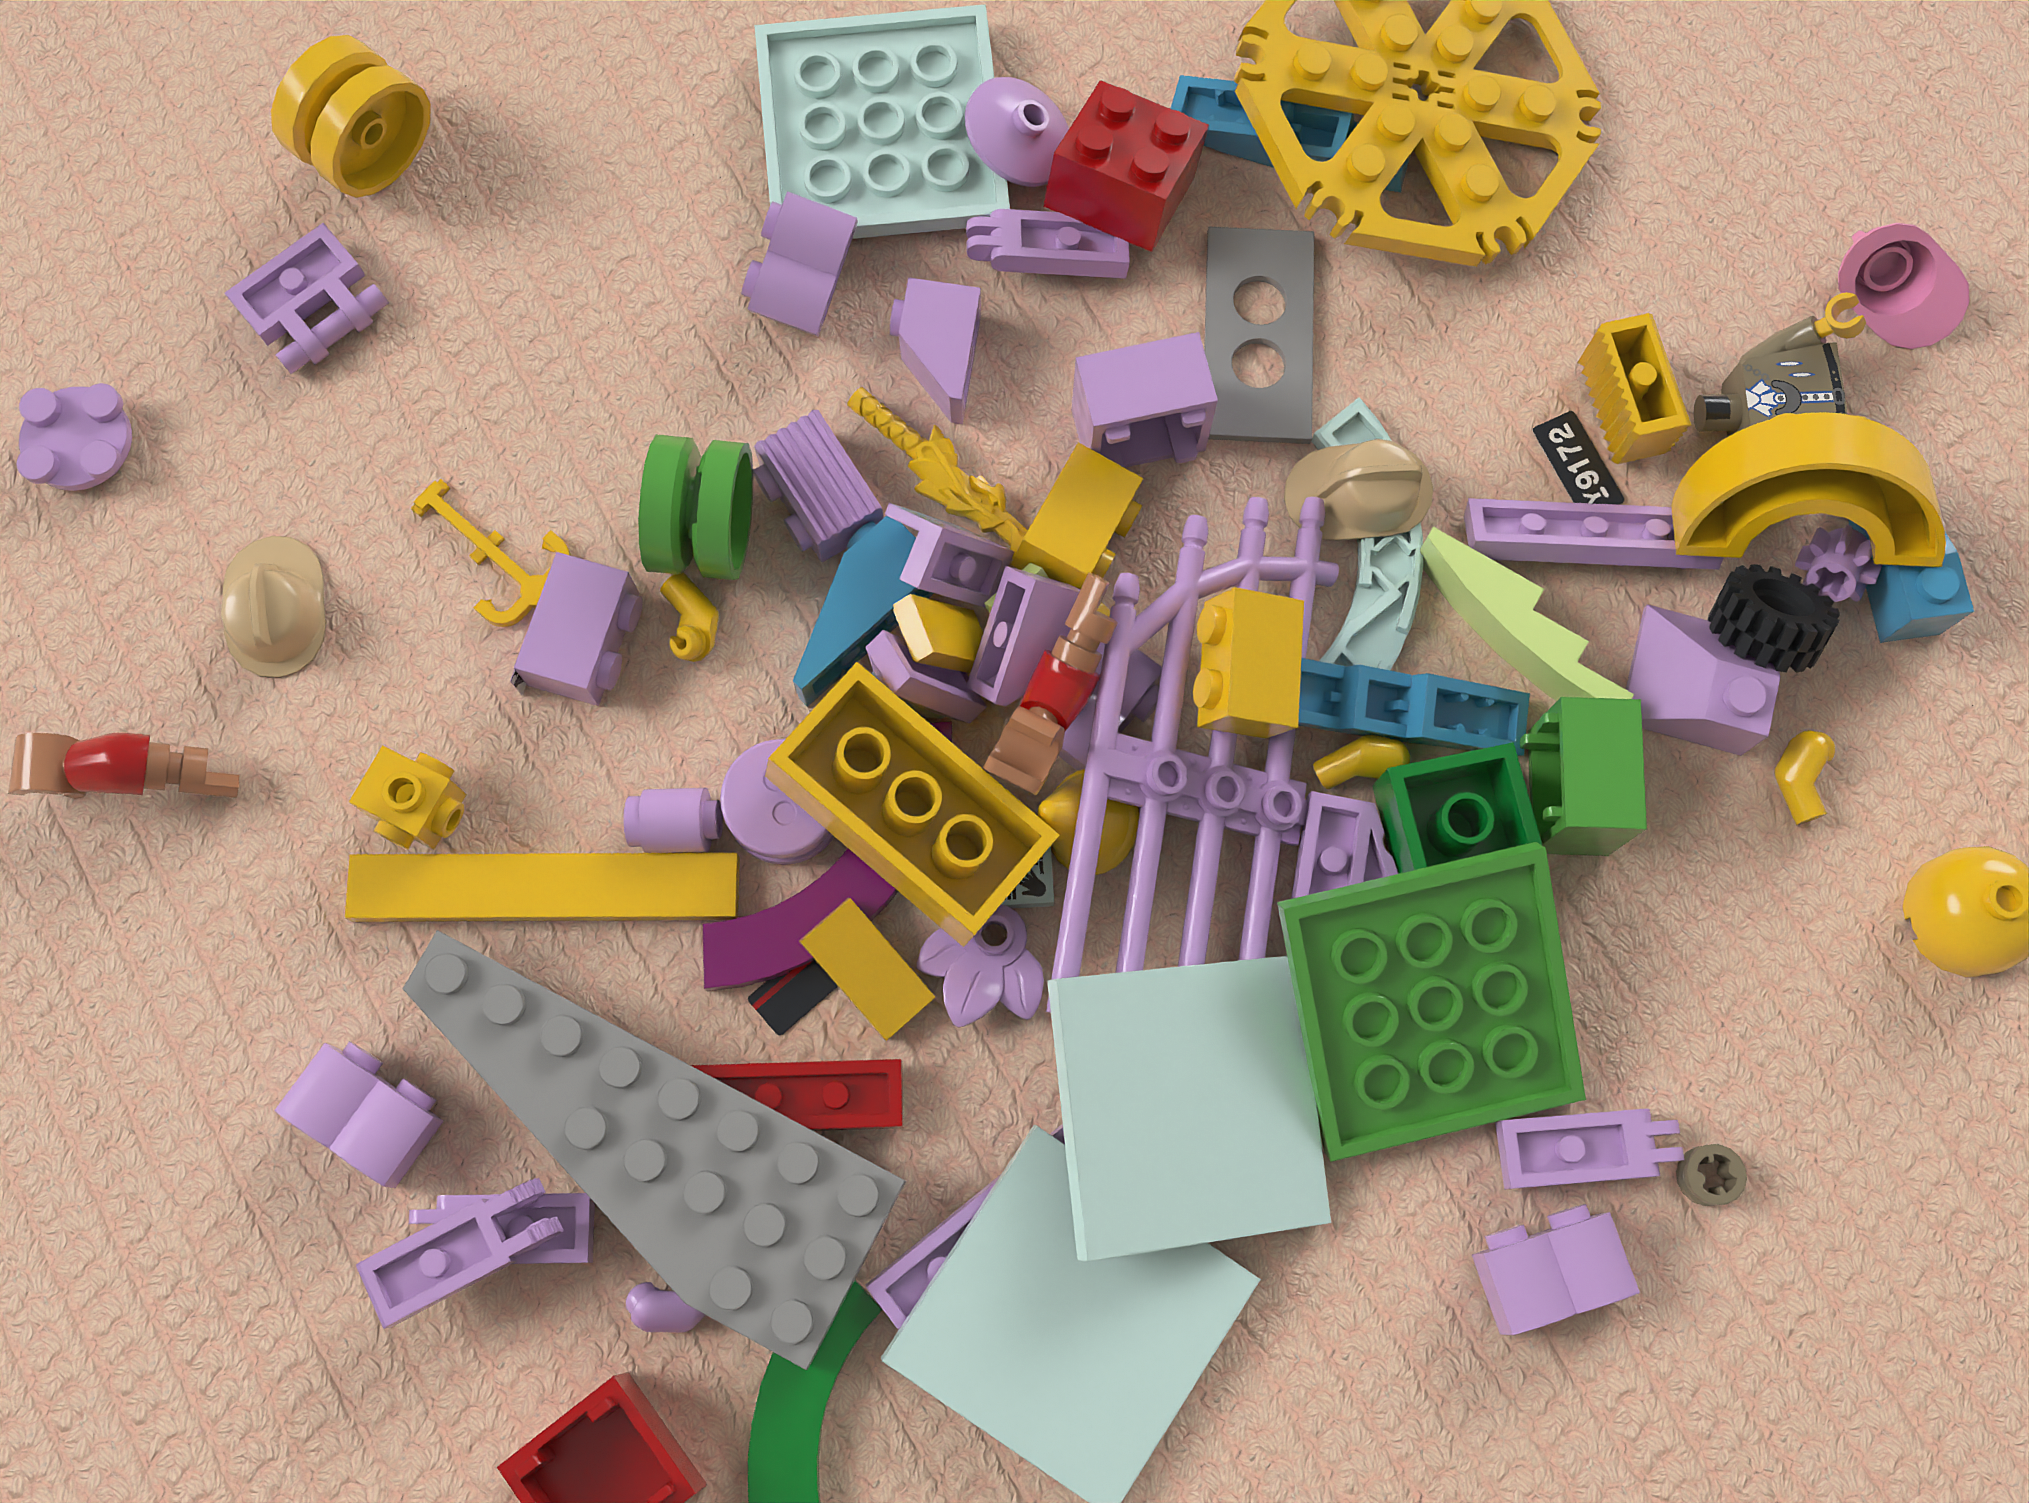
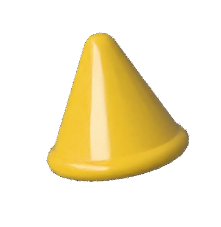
M1085 769L1075 771L1067 776L1056 787L1055 791L1041 802L1037 810L1038 817L1060 835L1051 845V851L1056 859L1068 870ZM1107 799L1095 875L1104 874L1114 869L1130 853L1136 841L1140 815L1139 807Z

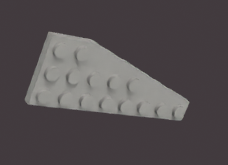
M437 930L402 988L685 1304L801 1368L809 1369L906 1181Z

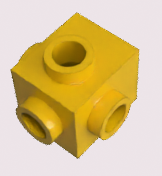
M382 745L349 803L368 817L378 821L373 832L388 841L409 850L415 840L435 850L441 838L449 837L459 825L464 813V804L462 802L467 794L450 780L455 771L441 761L422 752L413 761Z

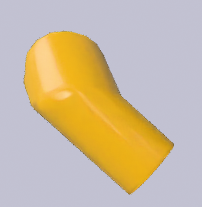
M1807 730L1797 734L1789 741L1775 767V779L1796 825L1810 822L1827 814L1814 785L1826 762L1831 761L1835 755V744L1831 737L1824 732Z
M1365 735L1315 761L1313 766L1318 779L1329 790L1355 776L1378 779L1387 768L1410 764V754L1403 742L1397 739Z

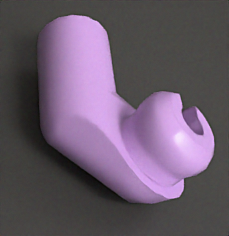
M651 1282L636 1285L626 1298V1309L631 1314V1321L636 1327L645 1332H687L706 1316L685 1304L674 1291L660 1290L654 1287Z

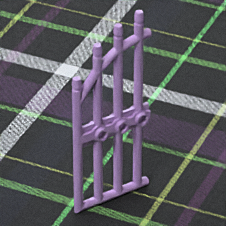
M1261 497L1249 498L1244 509L1242 522L1245 528L1241 530L1237 558L1203 570L1205 559L1203 546L1207 544L1208 538L1207 518L1200 515H1190L1183 528L1182 542L1184 547L1180 549L1175 584L1137 616L1134 605L1139 600V577L1131 573H1121L1114 586L1112 598L1115 601V605L1111 607L1109 616L1117 621L1118 624L1109 643L1105 644L1051 980L1079 977L1107 799L1141 807L1115 973L1143 970L1166 814L1199 822L1178 967L1205 964L1224 829L1255 836L1238 961L1265 958L1280 844L1299 845L1301 826L1305 825L1308 800H1305L1307 783L1289 779L1296 729L1269 737L1264 772L1233 764L1237 734L1212 730L1208 757L1176 749L1198 599L1230 587L1258 591L1259 580L1291 581L1289 598L1304 600L1301 658L1306 659L1315 586L1331 587L1336 582L1339 573L1337 563L1319 560L1323 535L1320 528L1324 525L1325 520L1323 499L1318 497H1307L1300 512L1299 523L1302 527L1298 530L1294 557L1263 556L1266 538L1264 528L1268 524L1269 517L1268 502ZM1169 623L1151 742L1119 734L1118 727L1129 657ZM1048 997L1046 1012L1051 1013L1050 1000Z

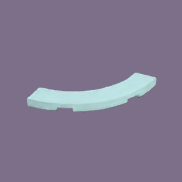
M1359 397L1314 433L1311 442L1320 450L1330 446L1357 444L1374 439L1392 440L1380 421ZM1421 522L1405 533L1357 539L1358 570L1350 610L1335 641L1319 661L1341 666L1365 665L1391 670L1411 629L1420 596L1423 572V555L1420 551L1423 545Z

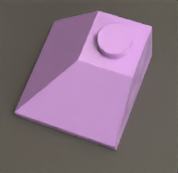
M1647 604L1643 609L1626 690L1634 694L1632 699H1641L1642 729L1740 756L1769 736L1781 677L1779 671L1775 670L1774 665L1768 662L1766 668L1755 665L1756 658L1747 655L1744 659L1735 655L1734 652L1737 647L1734 645L1724 647L1718 641L1721 634H1712L1709 629L1711 622Z

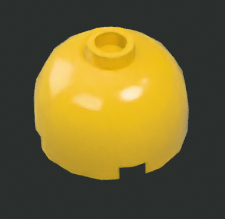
M1990 846L1953 849L1922 864L1908 882L1902 906L1905 920L1911 918L1912 929L1918 937L1913 942L1919 952L1941 970L1963 977H1979L2004 972L2029 958V867L2012 853Z

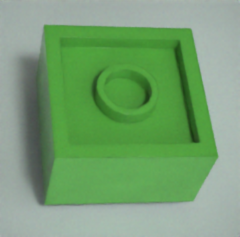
M1560 697L1528 730V734H1524L1520 738V748L1528 749L1530 802L1542 845L1546 848L1547 854L1609 856L1647 829L1641 699Z

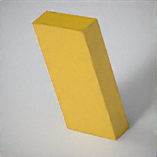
M913 594L893 604L894 614L914 662L971 673L983 636V631L974 610Z
M847 898L799 940L803 947L886 1041L935 998L933 993L851 898Z

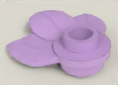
M1000 905L964 947L940 928L925 941L920 951L916 968L927 975L945 977L943 984L944 1004L953 1025L956 1027H964L982 1018L996 1006L999 1000L1012 1013L1020 1018L1029 1020L1037 1011L1042 998L1043 971L1040 963L1025 948L1027 942L1025 923L1015 910L1006 905ZM992 924L1002 926L1007 932L1005 942L999 946L986 944L982 939V932L987 926Z

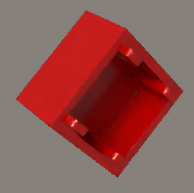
M629 1372L612 1376L497 1466V1469L520 1503H686L707 1486L703 1477Z

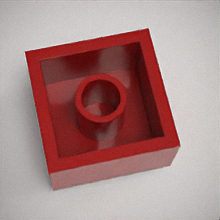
M1100 80L1054 152L1043 207L1083 222V224L1153 252L1195 178L1209 124L1133 94L1124 88L1116 87Z

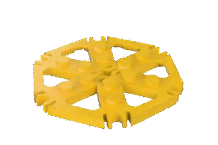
M1297 0L1264 1L1245 25L1238 39L1240 42L1236 48V56L1252 59L1256 64L1241 62L1234 76V82L1238 84L1235 93L1295 209H1297L1307 194L1312 193L1313 197L1305 208L1304 217L1310 220L1319 209L1332 211L1337 218V222L1329 235L1334 239L1341 236L1350 223L1355 224V230L1344 243L1346 245L1477 267L1481 261L1485 265L1491 263L1501 250L1495 238L1505 244L1510 255L1516 254L1522 246L1525 249L1534 239L1600 144L1594 142L1601 135V129L1589 127L1581 121H1591L1601 109V102L1596 100L1600 93L1549 0H1451L1426 35L1407 0H1334L1359 48L1296 36L1288 30L1284 18ZM1521 18L1530 22L1536 29L1558 69L1559 79L1554 83H1544L1475 70L1474 68L1510 20ZM1413 84L1421 85L1422 94L1429 96L1426 101L1418 99L1417 91L1411 89ZM1280 100L1364 115V117L1333 158L1324 162L1315 161L1304 152L1281 108ZM1481 137L1551 149L1558 154V161L1534 196L1529 198L1518 197L1509 190ZM1413 151L1453 223L1452 226L1445 227L1398 219L1388 215L1383 210L1380 203L1381 194Z

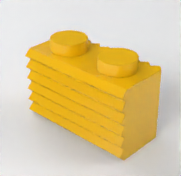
M1646 313L1601 323L1577 363L1584 366L1581 374L1588 377L1585 385L1592 388L1588 395L1595 398L1592 406L1599 409L1595 417L1602 420L1599 428L1606 431L1603 439L1610 442L1607 450L1614 453L1610 461L1622 464L1662 455L1671 451V447L1675 446V442H1678L1683 433L1687 431V428L1692 425L1653 314Z

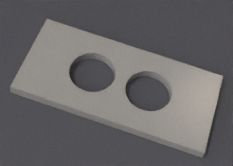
M1208 227L1204 351L1218 399L1208 439L1297 444L1311 443L1314 231ZM1256 281L1273 285L1284 298V313L1276 321L1264 325L1253 324L1244 320L1237 313L1233 302V297L1240 287ZM1249 344L1267 345L1273 348L1282 358L1284 374L1278 382L1269 387L1255 388L1248 386L1235 375L1232 367L1233 356L1239 349Z

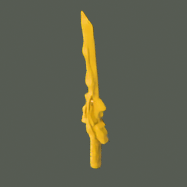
M863 387L858 388L850 397L847 406L860 417L863 416L864 420L874 428H877L887 439H891L902 451L904 450L913 459L908 463L907 467L922 480L914 487V490L945 506V511L948 514L967 517L979 524V529L982 533L995 532L1010 546V550L1014 551L1012 559H1014L1028 530L1006 511L1004 486L1000 483L990 486L981 475L977 478L973 475H970V477L958 467V455L954 451L950 438H944L941 429L937 425L933 426L928 441L923 436L921 437L910 425L907 426L906 422L896 414H893L883 403H879ZM1101 602L1097 611L1109 617L1110 610Z

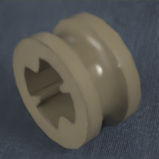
M1720 1144L1697 1146L1685 1152L1684 1161L1678 1162L1676 1170L1677 1183L1682 1193L1692 1202L1702 1206L1725 1205L1738 1199L1744 1191L1747 1181L1746 1168L1740 1156L1731 1148ZM1715 1159L1720 1163L1717 1168V1174L1725 1182L1723 1187L1708 1188L1709 1192H1707L1703 1188L1706 1177L1697 1169L1699 1163H1713Z

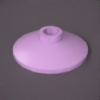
M996 77L985 81L976 88L970 96L965 109V126L969 140L977 155L993 172L1007 181L1021 186L1036 187L1048 184L1054 152L1069 128L1059 108L1045 93L1020 79Z

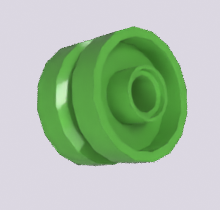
M655 435L649 446L644 464L638 516L639 548L641 561L646 572L682 574L694 556L695 563L702 577L727 580L739 579L748 549L753 507L754 474L752 471V452L749 443L712 440L701 458L693 438Z

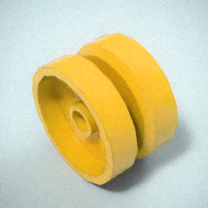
M350 35L329 36L310 46L290 66L277 87L271 108L272 132L284 148L302 162L314 166L319 175L340 192L355 198L369 196L391 185L411 165L423 146L430 126L431 103L422 87L401 71L387 65L383 57L362 41Z

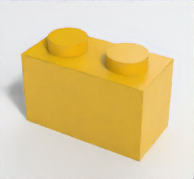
M1078 442L1026 532L1011 565L1022 570L1029 563L1035 564L1043 568L1050 579L1070 584L1081 589L1088 572L1103 578L1116 553L1106 548L1114 532L1124 538L1126 537L1143 506L1132 499L1144 478Z
M1234 587L1204 602V608L1199 615L1197 623V637L1199 642L1202 643L1201 667L1193 688L1194 703L1198 707V728L1265 739L1298 728L1304 600Z

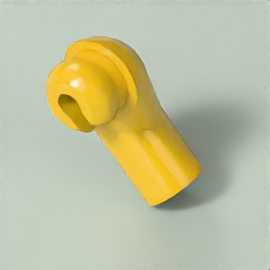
M684 572L678 575L673 574L660 588L661 594L681 615L676 636H670V649L679 659L691 662L701 661L714 647L719 613L713 603Z

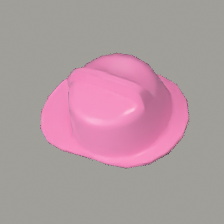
M1893 223L1871 229L1867 233L1858 230L1852 236L1854 244L1845 254L1838 271V289L1840 293L1848 292L1857 296L1859 303L1852 309L1858 316H1864L1866 324L1877 336L1892 346L1914 349L1935 344L1949 336L1961 323L1970 302L1969 283L1959 266L1928 233L1915 225Z

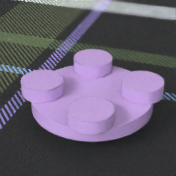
M104 383L95 384L91 387H68L53 393L45 388H35L25 393L19 403V411L25 418L19 435L20 454L17 459L19 473L32 483H46L54 488L69 491L84 490L97 486L116 474L125 462L132 443L131 424L128 416L122 409L123 399L112 386Z

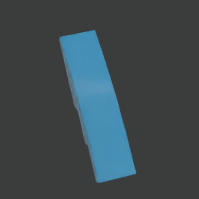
M1180 75L1170 109L1180 111L1189 117L1209 124L1204 146L1274 168L1235 93L1238 84L1230 80ZM1280 100L1281 108L1304 152L1315 161L1324 162L1333 158L1359 123L1355 122L1354 113ZM1410 156L1385 190L1401 193Z
M1301 658L1298 726L1360 736L1377 735L1397 739L1401 742L1470 751L1514 742L1517 756H1524L1525 749L1520 748V738L1526 734L1530 693L1429 673L1410 675L1365 665L1341 666Z

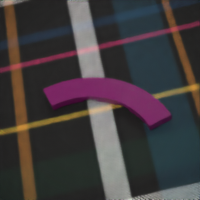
M952 721L930 723L952 742ZM847 848L838 861L820 878L785 901L752 915L729 921L703 924L704 989L708 992L745 987L775 979L789 973L790 970L811 962L814 958L799 940L847 898H851L866 917L872 921L887 907L899 891Z

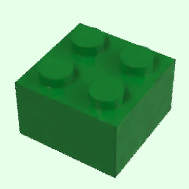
M1514 742L1387 768L1372 785L1388 849L1393 857L1398 874L1533 842L1542 845Z

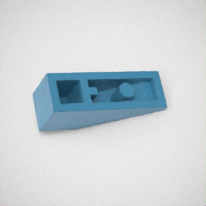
M885 516L878 524H875L873 521L866 523L849 540L847 544L848 550L843 554L793 679L798 697L807 707L841 677L842 669L848 671L867 654L866 646L882 630L892 632L899 625L893 611V604L910 594L929 598L934 594L900 580L916 537L901 522Z
M1848 519L1849 525L1852 526L1853 530L1860 532L1867 540H1870L1864 528ZM1946 532L1945 556L1942 567L1882 565L1876 583L1867 584L1866 591L1880 643L1940 635L1974 612L1958 551Z

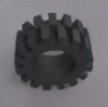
M1751 564L1749 569L1742 565L1736 567L1734 572H1730L1708 615V621L1711 622L1709 629L1712 634H1721L1718 641L1724 647L1731 645L1737 647L1734 654L1744 659L1747 655L1756 658L1754 664L1766 668L1769 662L1774 665L1776 671L1787 673L1789 667H1791L1798 673L1804 672L1806 667L1811 669L1815 666L1840 621L1838 619L1840 612L1838 608L1832 607L1834 601L1829 596H1818L1821 590L1813 583L1807 586L1801 584L1802 577L1791 573L1788 578L1781 574V569L1770 566L1768 572H1765L1761 565Z

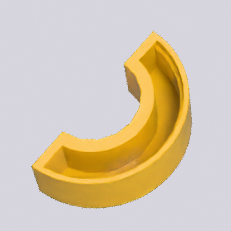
M1829 412L1784 413L1770 420L1742 429L1710 448L1690 467L1682 478L1671 504L1676 555L1742 558L1751 540L1770 525L1793 516L1823 513L1847 518L1864 528L1869 535L1874 564L1942 567L1945 556V530L1931 471L1923 455L1903 435L1892 428L1863 416Z

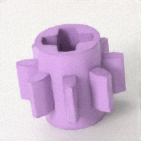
M1851 525L1834 529L1829 533L1821 527L1818 528L1810 545L1802 547L1795 562L1796 567L1808 571L1802 584L1807 586L1813 583L1821 589L1818 596H1829L1834 602L1842 601L1849 597L1856 602L1860 601L1867 584L1876 583L1883 564H1874V560L1870 559L1872 556L1870 540H1867L1860 532L1853 530Z

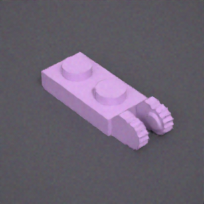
M540 1179L529 1180L491 1200L482 1198L356 1264L383 1329L392 1328L517 1262L515 1256L530 1251L561 1234L563 1229L556 1216L550 1219H541L528 1226L526 1230L506 1239L497 1219L500 1216L533 1204L540 1196L546 1193Z

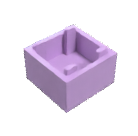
M1199 332L1076 357L1071 410L1081 444L1124 468L1173 457L1176 463L1193 461L1197 458L1198 452L1206 450L1218 399Z

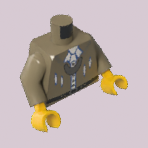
M1848 292L1834 296L1827 303L1825 317L1818 320L1815 316H1810L1776 332L1742 355L1737 366L1722 383L1721 394L1697 396L1693 412L1697 431H1727V437L1742 429L1770 420L1784 413L1829 412L1848 414L1837 342L1826 343V336L1834 333L1840 338L1848 339L1856 337L1863 331L1866 325L1863 315L1855 317L1849 322L1842 323L1836 321L1842 311L1852 309L1859 303L1857 296Z

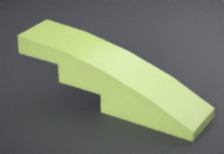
M1432 528L1420 548L1423 555V570L1451 607L1501 658L1555 701H1558L1560 697L1633 698V693L1578 663L1589 642L1588 640L1533 610L1544 588L1437 528Z

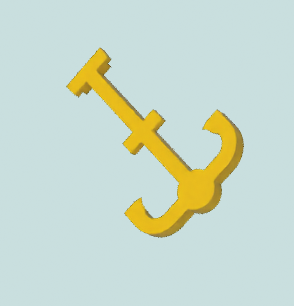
M442 479L432 482L413 501L414 505L411 507V510L422 517L432 507L477 547L469 555L474 562L480 565L487 557L490 558L521 586V597L506 611H496L491 599L485 601L481 599L473 607L478 614L494 626L509 627L517 624L533 608L536 609L550 568L543 575L529 576L498 548L505 540L503 536L494 530L486 538L441 498L450 490V487ZM550 530L542 538V549L571 556L565 542L553 531Z

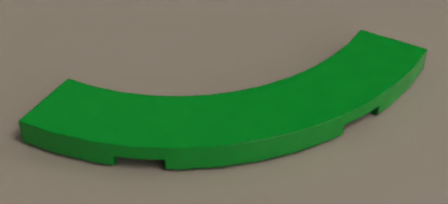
M856 1279L809 1369L805 1370L772 1352L760 1385L751 1423L748 1451L749 1503H821L819 1494V1454L822 1425L827 1403L837 1377L850 1352L864 1331L883 1311L880 1305Z

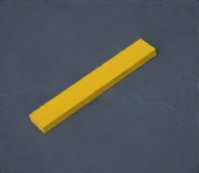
M738 853L349 854L345 919L351 922L733 920L738 918L740 856Z

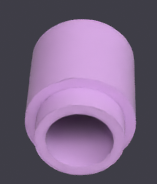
M707 788L644 789L641 796H628L624 807V833L629 847H642L645 853L708 852L712 839H720L722 836L723 814L721 802L719 800H711Z

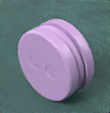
M785 739L764 741L744 751L728 769L720 796L724 820L738 844L755 858L780 865L800 863L816 856L835 837L765 777L768 758Z

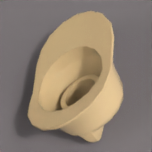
M1374 439L1357 444L1330 446L1310 452L1294 465L1287 477L1284 502L1289 517L1301 528L1302 525L1299 523L1305 499L1307 497L1323 499L1325 520L1324 525L1320 528V531L1323 533L1322 540L1342 541L1385 537L1408 532L1423 521L1432 505L1433 484L1427 467L1416 454L1393 441Z
M269 536L253 541L235 555L226 569L221 608L224 636L230 654L242 668L260 677L281 678L297 673L315 659L324 642L326 625L324 577L320 561L308 545L292 537Z

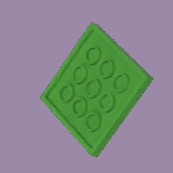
M1533 842L1277 902L1309 1075L1317 1104L1323 1149L1331 1162L1586 1100L1546 848L1541 844Z

